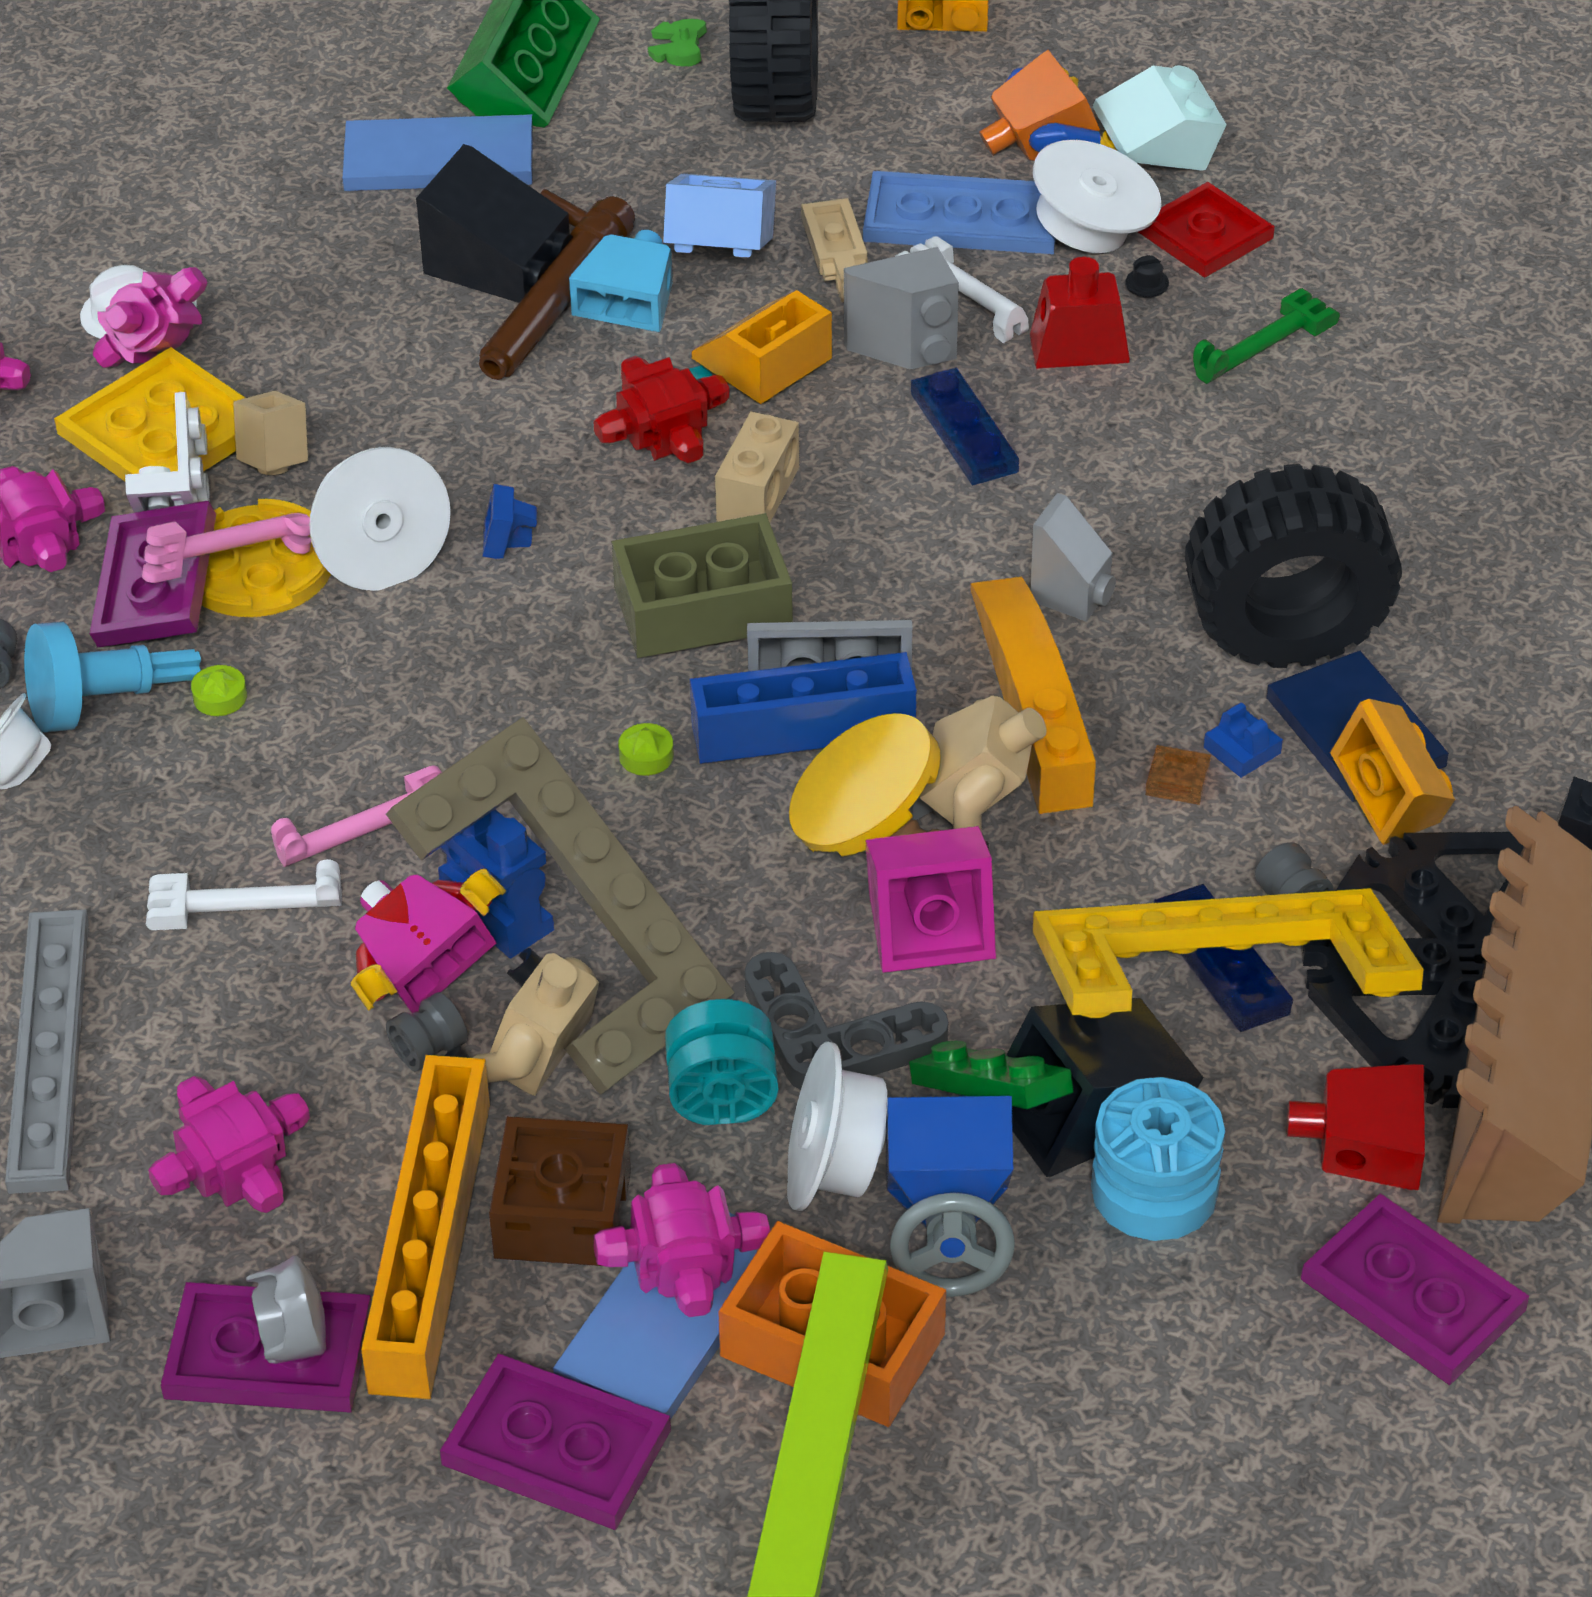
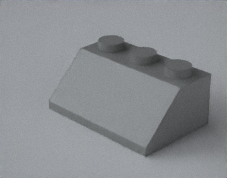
M912 620L747 623L748 671L907 652L912 671Z

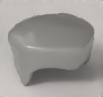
M293 1255L274 1267L246 1277L247 1282H258L259 1284L253 1290L252 1303L259 1335L265 1351L264 1356L269 1363L277 1364L322 1355L325 1352L326 1325L320 1291L312 1273L305 1266L301 1258Z

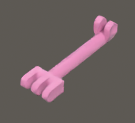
M292 513L187 537V532L177 522L149 527L147 529L146 541L150 545L145 547L144 560L148 563L143 565L142 578L151 583L180 578L183 559L281 538L285 546L294 553H308L311 547V538L308 537L310 535V517L302 513Z
M429 766L404 776L407 794L303 836L296 831V827L289 818L277 820L271 827V833L279 860L286 867L392 824L386 816L390 808L442 773L437 766Z

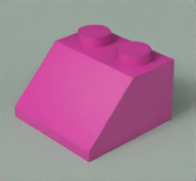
M979 826L866 840L869 896L883 973L996 959L992 858Z

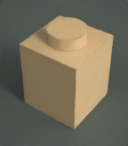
M277 391L233 401L237 460L257 468L259 473L265 475L282 474L288 471V466L308 461L305 402Z

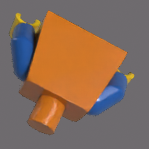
M1049 50L1043 52L1024 68L1014 69L1005 83L992 93L991 100L1000 119L979 131L983 142L993 156L1016 142L1027 158L1035 161L1038 153L1044 147L1063 140L1094 142L1117 151L1106 131L1100 136L1098 132L1100 128L1090 105L1078 88V79L1074 76L1069 77L1068 71L1058 63Z

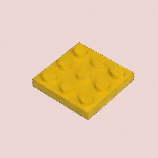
M170 347L55 417L54 420L58 435L125 482V474H139V469L143 467L163 466L169 468L170 472L178 471L175 392H186L191 408L199 407L201 424H205L207 455H198L202 458L203 472L236 451L233 401L241 400L245 397Z

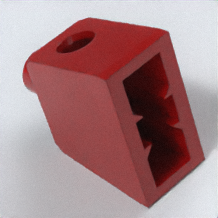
M1084 256L1074 258L1069 263V275H1053L1044 279L1030 331L1036 369L1130 363L1122 306L1115 275L1110 272L1099 273V264L1095 259Z
M1409 1064L1331 1070L1326 1075L1323 1103L1288 1102L1287 1137L1322 1139L1321 1169L1326 1173L1408 1190H1419L1425 1157L1424 1065Z

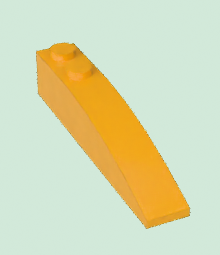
M1022 576L971 583V593L1004 701L1008 702L1018 712L1026 708H1033L1042 716L1046 724L1047 733L1045 737L1031 746L1027 768V777L1038 813L1043 814L1093 807L1096 760L1061 655L1034 595Z

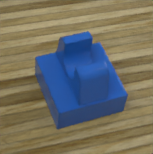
M493 484L484 518L482 557L500 559L504 558L506 548L531 546L532 528L529 527H536L537 507L514 499V487Z
M1239 703L1222 714L1217 727L1205 733L1204 748L1242 778L1281 754L1283 739L1270 730L1262 718L1258 720L1246 710V706L1243 703Z

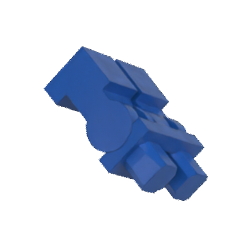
M495 809L440 848L447 856V862L438 867L440 880L465 882L476 871L486 869L506 889L503 895H498L492 899L490 906H488L490 910L485 916H482L478 911L476 913L496 941L495 946L508 958H513L554 931L553 916L539 903V896L542 894L546 880L544 872L540 869V867L546 864V851L527 836L526 828L514 817L505 818Z

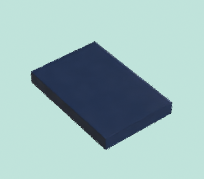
M1361 650L1268 684L1266 698L1352 802L1357 800L1330 752L1358 704L1364 700L1373 699L1402 706L1409 720L1421 729L1425 738L1426 749L1437 768L1441 769L1447 766L1449 754Z

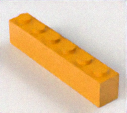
M436 1055L425 1056L361 1348L367 1390L370 1395L431 1399L490 1108L485 1059Z

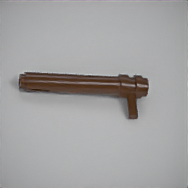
M547 189L542 190L540 194L568 212L569 224L575 227L571 232L573 238L481 349L479 366L486 376L491 379L500 380L503 377H510L571 302L569 278L604 236L612 234L629 238L633 232L635 214L626 201L619 197H606L603 200H598L586 212Z

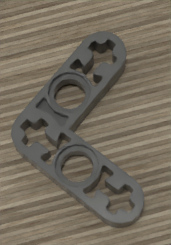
M766 952L752 957L746 964L744 971L746 996L751 1005L760 1009L769 1018L773 1030L775 1055L787 1079L799 1090L802 1088L810 1066L809 1062L803 1061L813 1059L816 1051L824 1042L835 1043L841 1050L842 1070L873 1076L909 1065V1061L931 1054V1047L933 1045L948 1041L949 1022L947 1014L941 1007L923 1001L906 1004L827 1028L796 965L789 957L781 953ZM771 976L772 980L780 982V995L774 998V990L767 979L761 978ZM792 1014L804 1018L807 1023L798 1029L789 1030L778 1026L776 1021L785 1015ZM915 1026H921L925 1032H932L930 1034L923 1035L919 1029L912 1028ZM893 1032L895 1033L896 1042L901 1041L900 1044H894ZM861 1040H873L880 1043L883 1048L876 1054L862 1055L855 1052L852 1046Z

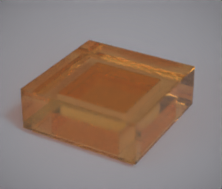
M1157 745L1146 783L1145 795L1200 805L1210 768L1211 754Z

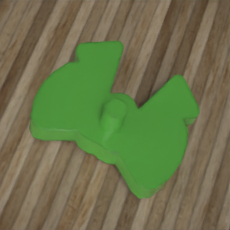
M683 19L672 24L662 22L651 30L652 37L659 40L671 39V43L648 47L649 56L658 63L666 59L669 64L684 67L698 64L702 60L700 48L698 47L699 38L707 32L706 22L699 19Z

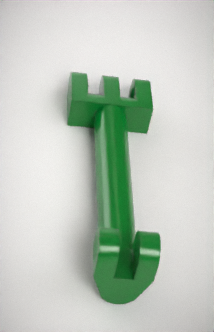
M1300 288L1281 299L1280 313L1284 315L1283 317L1225 351L1215 350V346L1208 340H1201L1196 345L1193 353L1196 375L1201 381L1208 384L1301 328L1314 337L1338 323L1340 313L1332 307L1326 308V304L1318 298L1312 299L1311 293Z

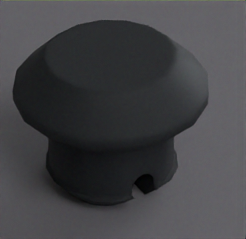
M1150 255L1142 256L1135 260L1133 263L1134 269L1127 275L1125 280L1128 290L1143 298H1153L1163 294L1168 289L1169 280L1163 273L1164 267L1160 264L1161 261Z

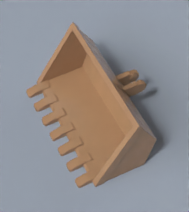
M1518 806L1511 807L1507 811L1506 827L1524 847L1520 856L1510 848L1501 850L1499 853L1498 869L1509 881L1505 893L1497 891L1491 896L1490 912L1494 916L1490 935L1485 936L1483 939L1481 952L1485 959L1482 979L1477 980L1474 987L1473 998L1477 1003L1474 1023L1468 1025L1466 1030L1465 1044L1469 1049L1465 1069L1459 1071L1456 1087L1460 1093V1099L1437 1222L1460 1224L1462 1219L1539 1222L1585 1183L1592 1141V850L1558 826V822L1543 811L1538 812L1535 819Z

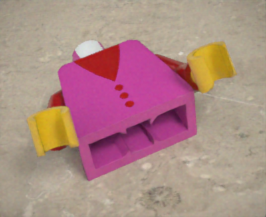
M486 869L476 871L465 882L439 879L431 883L417 874L408 876L395 889L381 880L368 885L360 898L361 906L367 913L355 925V930L363 943L355 954L357 975L351 981V987L368 1011L373 1009L374 1002L383 999L388 993L391 996L397 993L408 1010L413 1013L419 1010L422 1000L434 993L442 992L496 944V941L476 911L485 916L490 910L488 906H490L492 899L498 895H503L506 889Z

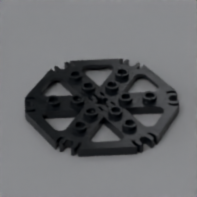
M1511 832L1404 833L1403 839L1394 836L1390 838L1388 850L1392 858L1379 855L1373 847L1368 848L1365 861H1363L1359 854L1336 889L1337 891L1371 888L1380 892L1422 937L1404 938L1424 969L1422 990L1402 991L1396 996H1436L1416 1030L1409 1038L1395 1040L1385 1036L1353 1001L1352 996L1375 995L1362 992L1330 939L1310 940L1307 944L1303 945V966H1319L1323 968L1307 970L1305 986L1306 989H1309L1308 997L1371 1067L1409 1064L1424 1065V1082L1429 1084L1426 1103L1433 1105L1439 1101L1443 1089H1449L1444 1094L1442 1108H1458L1460 1093L1456 1087L1459 1071L1466 1067L1469 1051L1465 1044L1467 1026L1473 1024L1477 1003L1473 998L1475 982L1482 979L1485 965L1482 964V960H1485L1481 952L1484 937L1490 935L1494 916L1490 912V907L1485 915H1483L1436 866L1435 860L1443 855L1499 854L1501 850L1510 848L1520 856L1524 846L1517 841ZM1507 879L1505 880L1499 891L1505 893L1506 888L1509 884V881Z

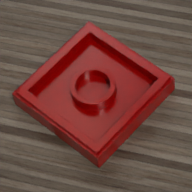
M1207 181L1161 207L1156 220L1149 227L1138 231V233L1206 278L1274 238L1275 226Z

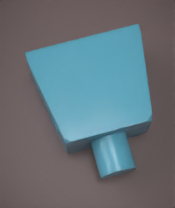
M651 230L639 231L634 239L612 234L604 236L569 278L572 315L660 332L673 281L671 249L663 244L661 237Z

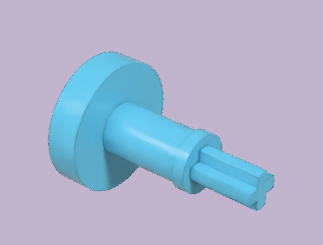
M66 623L33 624L28 630L25 642L24 670L27 696L34 721L42 732L73 730L78 725L80 719L82 696L124 692L143 694L150 692L152 684L191 681L201 671L199 667L201 662L199 651L195 652L194 649L149 653L145 645H135L129 649L78 653L73 634Z

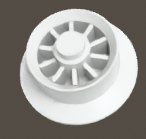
M1063 140L1044 147L1034 161L1033 178L1041 193L1036 207L1038 218L1043 227L1052 236L1072 248L1090 253L1114 251L1122 246L1128 233L1137 232L1149 227L1156 220L1160 212L1161 196L1151 176L1135 161L1110 147L1083 140Z
M378 447L356 453L335 466L325 476L317 490L311 508L309 523L314 551L330 574L339 581L354 588L370 591L382 590L415 578L433 562L445 542L450 524L449 496L436 470L424 459L412 452L400 448Z
M824 1042L818 1048L810 1063L800 1091L792 1124L788 1149L787 1198L790 1207L797 1211H803L808 1207L817 1190L853 1197L862 1196L873 1177L885 1142L887 1088L884 1079L842 1070L839 1048L832 1042Z

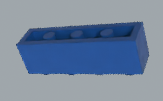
M907 652L690 679L691 722L699 763L825 748L831 741L851 727L877 716L896 713L916 718L917 690Z

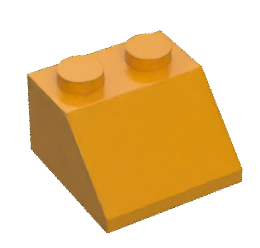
M1373 699L1360 702L1330 754L1378 839L1385 845L1390 843V838L1394 836L1403 838L1404 833H1416L1440 823L1456 799L1453 796V789L1448 776L1443 770L1437 768L1428 753L1421 729L1409 720L1402 706Z

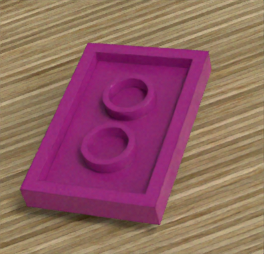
M209 501L111 516L89 633L97 648L197 632L210 553L183 559L180 578L151 583L142 578L143 565L148 563L144 560L145 547L150 545L146 541L147 529L156 525L177 522L187 532L186 537L214 531L216 513Z
M1381 1193L1303 1264L1301 1275L1303 1282L1448 1385H1451L1526 1311L1529 1295Z
M185 1283L161 1381L164 1399L352 1413L363 1359L361 1348L372 1303L371 1295L320 1291L326 1325L325 1352L314 1357L274 1364L269 1363L265 1359V1351L259 1335L252 1303V1293L257 1287Z
M498 1353L440 1449L442 1466L616 1530L671 1432V1422L669 1415Z

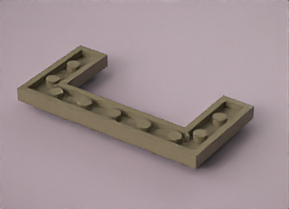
M522 717L392 806L386 813V816L422 861L509 800L649 983V985L564 1048L599 1094H603L665 1047L666 1028L679 1012L703 1001L728 999L735 992L526 719Z

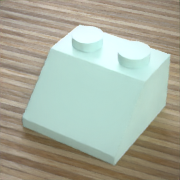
M1153 65L1095 99L1092 106L1117 151L1136 163L1200 171L1206 170L1227 125L1216 108L1215 103L1200 82L1198 75L1193 70L1180 65L1173 68Z

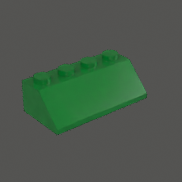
M493 0L447 89L476 116L532 114V125L544 128L549 124L600 18L581 0Z

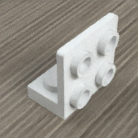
M175 392L178 471L170 472L169 468L163 466H148L139 469V474H125L126 496L134 513L203 501L210 502L208 475L203 473L202 458L198 456L207 455L205 424H201L199 407L191 408L186 392Z

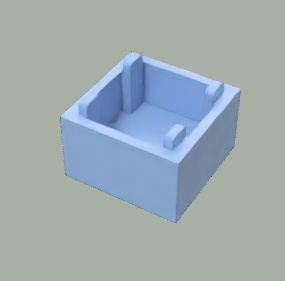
M680 174L666 184L663 243H674V250L681 253H691L694 245L733 248L734 256L750 257L752 249L760 250L773 238L776 180Z

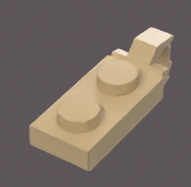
M849 199L801 204V219L819 273L823 275L824 281H836L840 300L844 302V268L867 263V250Z

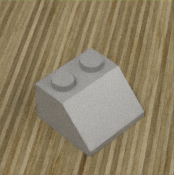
M938 247L844 268V345L848 351L907 369H915L957 359L959 282Z
M90 1209L58 1210L49 1214L25 1217L0 1241V1358L110 1342L106 1280Z

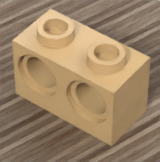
M750 411L715 475L716 519L718 522L764 513L767 514L769 522H771L799 469V422Z

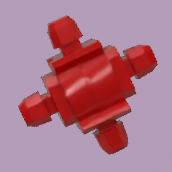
M638 356L625 359L621 363L622 391L616 392L617 408L600 414L594 420V432L601 443H613L628 438L635 450L643 448L650 450L654 461L673 454L679 460L688 464L700 460L703 456L702 427L707 426V410L725 403L730 397V388L726 380L721 375H712L696 380L688 368L682 370L674 368L670 357L650 364Z

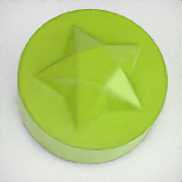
M227 665L210 666L199 671L192 679L193 703L200 712L206 715H229L239 710L246 702L247 691L244 676L234 667Z
M652 723L637 724L626 729L619 738L620 763L627 771L642 776L655 775L666 770L673 761L672 735L660 725Z

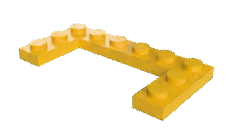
M1371 888L1033 912V934L1072 1015L1103 1018L1113 1012L1131 1011L1132 988L1116 957L1131 958L1138 956L1141 952L1152 951L1188 954L1196 951L1198 948L1226 947L1233 950H1245L1251 948L1254 944L1282 943L1289 946H1301L1307 944L1310 940L1330 939L1364 994L1392 997L1402 991L1422 990L1424 969Z

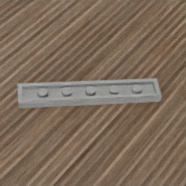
M86 909L29 913L5 1177L8 1194L69 1190L89 926Z

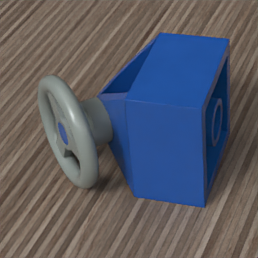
M1012 1096L887 1097L886 1186L887 1191L906 1209L895 1224L891 1235L890 1252L897 1270L946 1289V1297L969 1295L987 1288L1004 1274L1013 1257L1015 1247L1013 1230L1005 1215L994 1206V1203L1008 1189L1014 1170ZM980 1219L986 1222L994 1232L996 1239L995 1252L977 1245L976 1223ZM921 1223L927 1229V1246L910 1253L909 1240L911 1234ZM942 1261L948 1263L963 1261L980 1269L976 1273L960 1278H942L924 1271Z

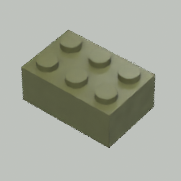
M766 513L611 541L614 588L637 658L747 638V623L793 622L792 581Z

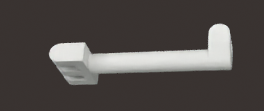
M934 236L926 240L925 245L920 243L910 248V253L935 247L939 248L959 282V291L995 314L993 331L995 337L1002 343L1011 340L1013 332L1019 336L1028 331V317L1022 307L952 264L954 263L952 245ZM903 251L895 256L908 254L909 252Z
M333 860L320 861L316 866L317 881L316 884L190 890L188 873L157 874L149 880L150 894L147 903L149 911L146 915V926L150 930L187 929L188 913L342 906L339 865Z

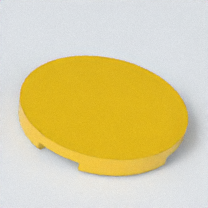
M258 499V505L238 507L225 512L219 507L214 510L216 513L214 531L292 513H302L310 517L311 511L300 505L276 499ZM281 538L210 553L202 606L214 612L237 617L274 615L293 609L311 599L325 586L331 574L318 559L312 542L310 551L305 554L292 552L285 546Z
M896 713L865 720L843 732L812 760L794 789L789 807V820L794 833L812 852L837 851L842 857L865 851L867 839L890 837L913 817L909 809L918 799L927 783L932 784L936 781L940 767V749L936 739L921 721L915 717Z

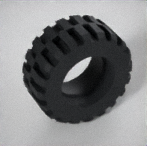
M729 0L730 78L735 116L744 122H806L815 116L818 82V0Z
M1300 464L1284 465V470L1272 473L1267 468L1255 472L1254 479L1245 483L1238 480L1228 486L1224 497L1219 498L1216 496L1203 510L1205 518L1200 516L1197 518L1189 533L1190 540L1185 546L1186 571L1198 615L1201 618L1203 629L1209 638L1217 642L1218 647L1233 656L1239 654L1241 660L1255 665H1260L1262 661H1266L1272 668H1287L1288 663L1299 662L1301 667L1316 664L1315 659L1327 655L1332 659L1344 654L1346 646L1353 642L1359 645L1367 639L1371 633L1370 628L1372 626L1379 628L1390 612L1389 606H1393L1398 597L1402 566L1383 506L1379 504L1377 496L1368 486L1359 483L1357 478L1345 472L1339 471L1334 475L1332 468L1313 464L1311 469H1303ZM1304 556L1324 557L1314 566L1297 574L1284 577H1261L1272 567L1290 559Z

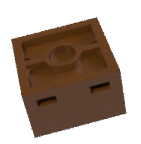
M507 1116L489 1211L494 1259L602 1266L596 1263L593 1245L594 1235L603 1229L620 1226V1201H626L631 1173L628 1124Z

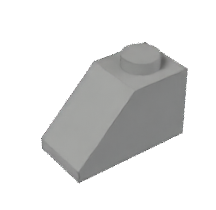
M1057 493L1033 524L1030 590L1038 604L1087 622L1098 605L1106 606L1113 595L1116 578L1111 575L1112 552L1070 499L1065 495Z

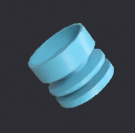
M1164 1077L1136 1079L1116 1088L1101 1104L1095 1123V1157L1092 1165L1091 1179L1095 1207L1110 1225L1129 1236L1151 1241L1178 1239L1199 1229L1214 1213L1219 1194L1220 1164L1225 1139V1127L1221 1111L1206 1093L1184 1081Z

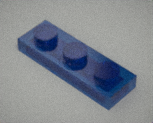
M957 367L911 380V395L972 486L1019 472V457Z
M1201 884L1155 899L1154 903L1215 898L1206 886ZM1226 947L1198 948L1192 953L1181 954L1240 1032L1290 1015L1293 998L1253 947L1245 950H1233Z

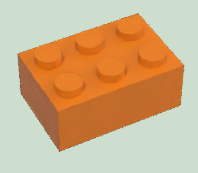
M777 1221L718 1311L720 1356L794 1387L823 1253L865 1256ZM888 1266V1274L858 1415L886 1427L891 1426L945 1335L946 1289Z

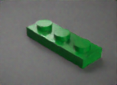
M946 1041L935 1044L931 1047V1054L909 1061L911 1080L914 1085L964 1096H1012V1106L1023 1109H1030L1073 1093L1070 1069L1045 1064L1044 1058L1038 1056L1008 1057L1005 1056L1003 1049L998 1048L969 1049L964 1041Z

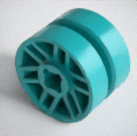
M715 999L691 1005L679 1012L670 1021L665 1032L669 1097L673 1108L682 1117L701 1125L743 1123L759 1117L773 1105L778 1095V1078L772 1025L764 1012L746 1002L732 999Z

